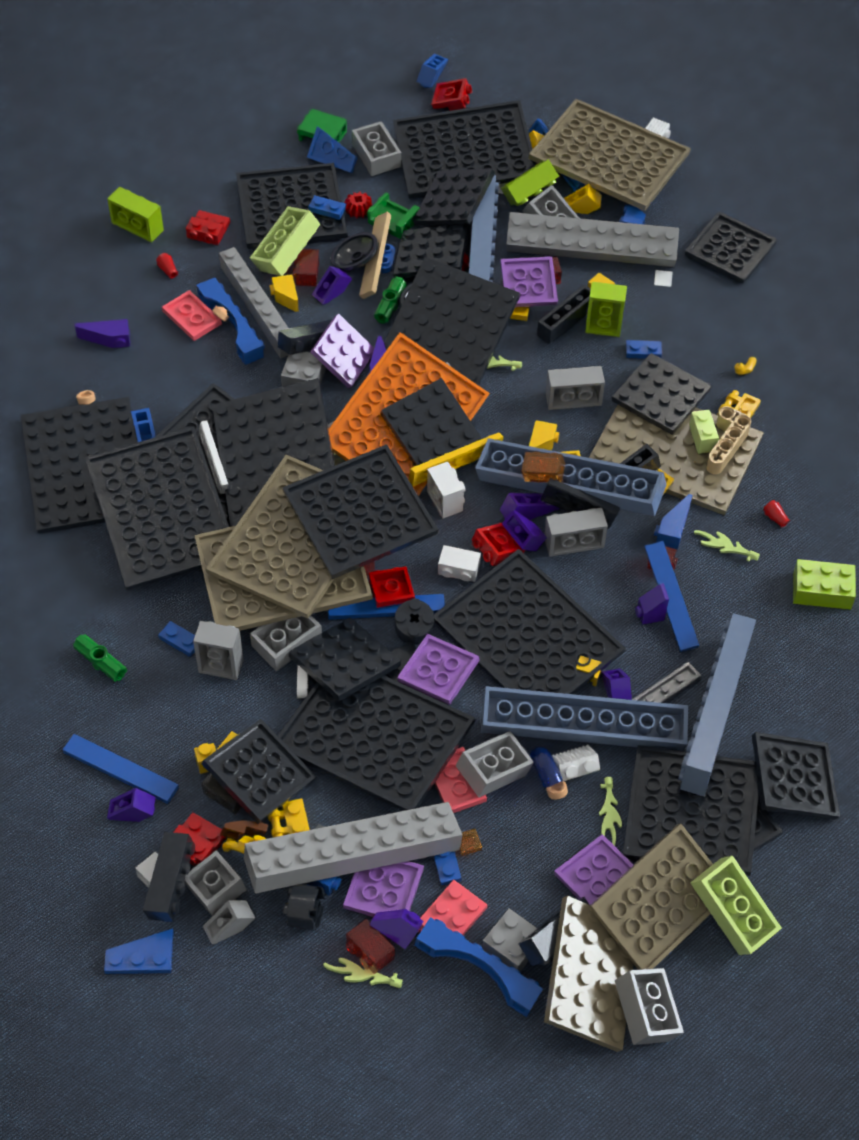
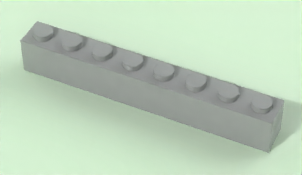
M235 247L220 252L221 269L280 359L288 356L289 354L277 347L278 332L289 329Z

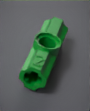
M401 277L392 278L388 288L384 290L383 298L374 314V319L378 323L384 324L388 322L393 311L398 308V301L403 290L406 288V282Z
M86 634L76 638L73 648L88 659L96 670L102 671L114 682L120 681L124 677L127 668L110 655L106 647L98 645Z

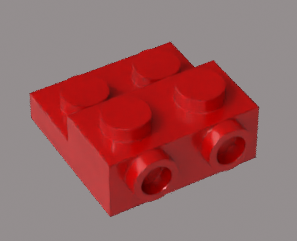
M466 78L437 83L431 104L433 109L449 107L450 111L465 109L466 105L470 103L469 94H472V86Z
M199 210L196 216L190 219L186 227L187 238L219 245L231 223L230 218Z
M502 523L476 529L472 538L473 547L479 549L483 554V559L486 562H490L492 566L500 564L518 549L523 553L525 552Z
M406 566L369 572L368 582L377 608L402 604L415 598Z
M193 812L182 826L179 824L173 832L189 834L195 843V852L191 855L189 862L193 866L200 864L215 852L226 839V837L220 836L221 828Z

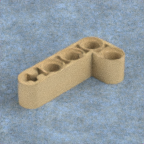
M728 406L720 408L718 413L717 427L725 431V433L709 454L706 468L711 474H720L749 434L751 418Z

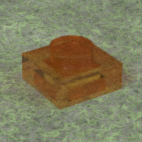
M476 828L462 832L460 845L462 856L482 850Z

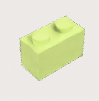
M710 410L694 411L691 413L689 427L698 454L709 453L719 440Z

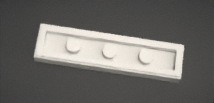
M202 421L199 426V434L218 492L224 494L228 487V482L208 422Z

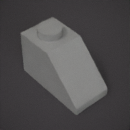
M228 900L203 925V928L211 944H216L243 931L255 919V916L247 900Z

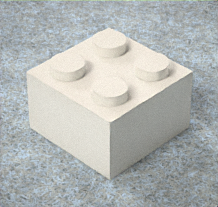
M448 462L428 468L427 492L441 517L446 518L462 512L463 503H465V486L462 481L458 480L455 468H451Z

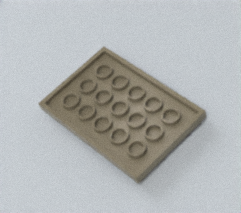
M677 824L588 907L638 970L653 969L711 914L690 882L712 866L713 863L683 825Z
M565 896L562 898L544 1022L616 1052L622 1051L626 1018L614 980L633 970V963L590 910L588 904L570 896Z

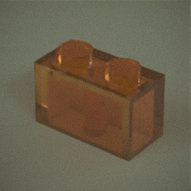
M525 452L521 472L525 482L548 483L550 478L562 482L566 464L562 454Z

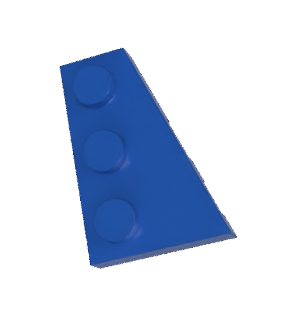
M317 126L307 158L324 164L334 163L335 168L353 173L357 157Z
M173 929L107 949L105 953V974L171 973Z

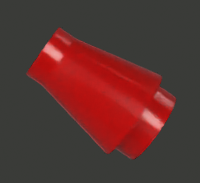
M163 253L157 257V266L170 279L175 278L178 275V271L171 255Z
M772 500L763 508L764 515L780 525L781 528L790 522L779 502Z

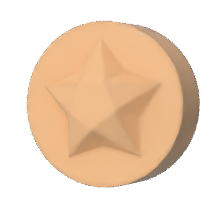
M215 306L212 310L224 322L228 320L229 316L224 307Z
M90 390L82 391L76 396L80 405L93 403L96 399L94 392Z
M553 780L546 787L548 796L551 799H561L568 793L565 781Z

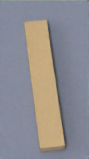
M389 212L375 217L372 234L376 236L379 246L375 256L365 265L359 294L362 299L376 294L391 220Z

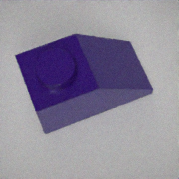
M329 266L312 295L325 305L341 295L352 278L343 270Z
M512 510L502 523L523 550L536 552L547 539L535 523L516 510Z
M664 583L657 585L639 598L635 612L637 618L641 619L642 625L665 621L669 597Z
M621 668L601 671L608 698L632 700L630 677Z
M134 788L110 800L107 819L136 822L153 816L155 797Z
M407 909L377 912L369 925L406 949L424 921L416 913L410 912Z

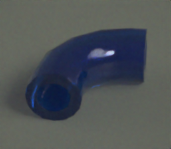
M541 746L532 749L530 758L534 762L533 765L538 772L543 787L547 788L562 782L563 778L549 750Z

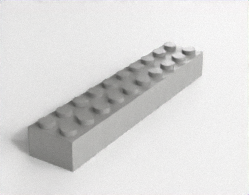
M510 212L506 251L675 267L679 228Z
M449 802L245 843L244 861L254 892L260 893L430 857L449 851L460 850L462 832Z

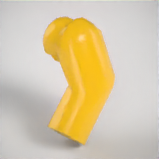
M749 357L746 365L736 363L734 366L735 373L738 375L751 373L757 359Z

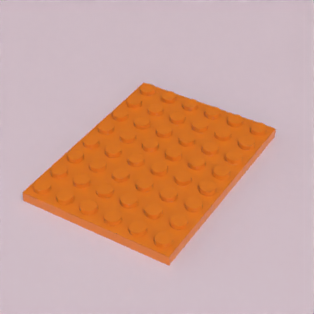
M400 332L329 428L332 451L347 461L387 444L409 480L410 468H413L414 464L380 414L381 410L442 378L471 421L490 393ZM427 481L413 486L418 496L427 485Z

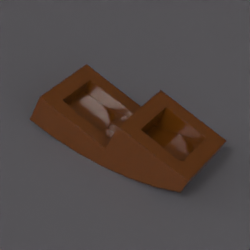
M255 821L229 822L224 824L220 836L237 841L243 835L251 837L259 835L264 837L268 824L261 822L257 824Z

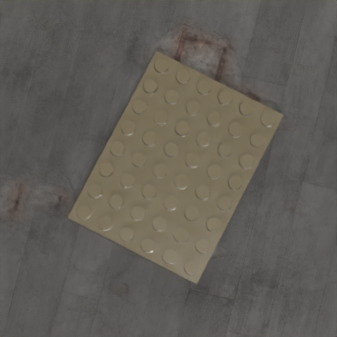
M575 99L529 153L528 159L537 163L549 159L557 172L586 185L590 184L601 192L645 211L690 154L691 148Z
M617 405L589 458L620 464L638 449L648 444L659 455L661 464L659 469L674 478L673 483L665 493L680 499H684L688 494H691V503L725 515L761 442L764 432L750 427L748 436L720 474H711L706 468L710 452L701 454L697 452L689 427L691 414L676 432L671 435ZM695 408L693 412L702 411V409ZM711 413L720 440L725 431L717 427L718 415Z
M285 455L209 563L206 572L294 613L309 618L334 579L329 575L284 495L283 487L323 470Z
M235 526L195 535L216 624L223 626L231 625L239 628V631L301 616L206 572L207 566ZM364 566L335 578L312 613L373 599Z

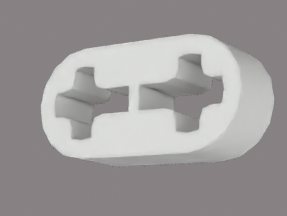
M299 665L297 672V699L306 698L308 695L309 674Z

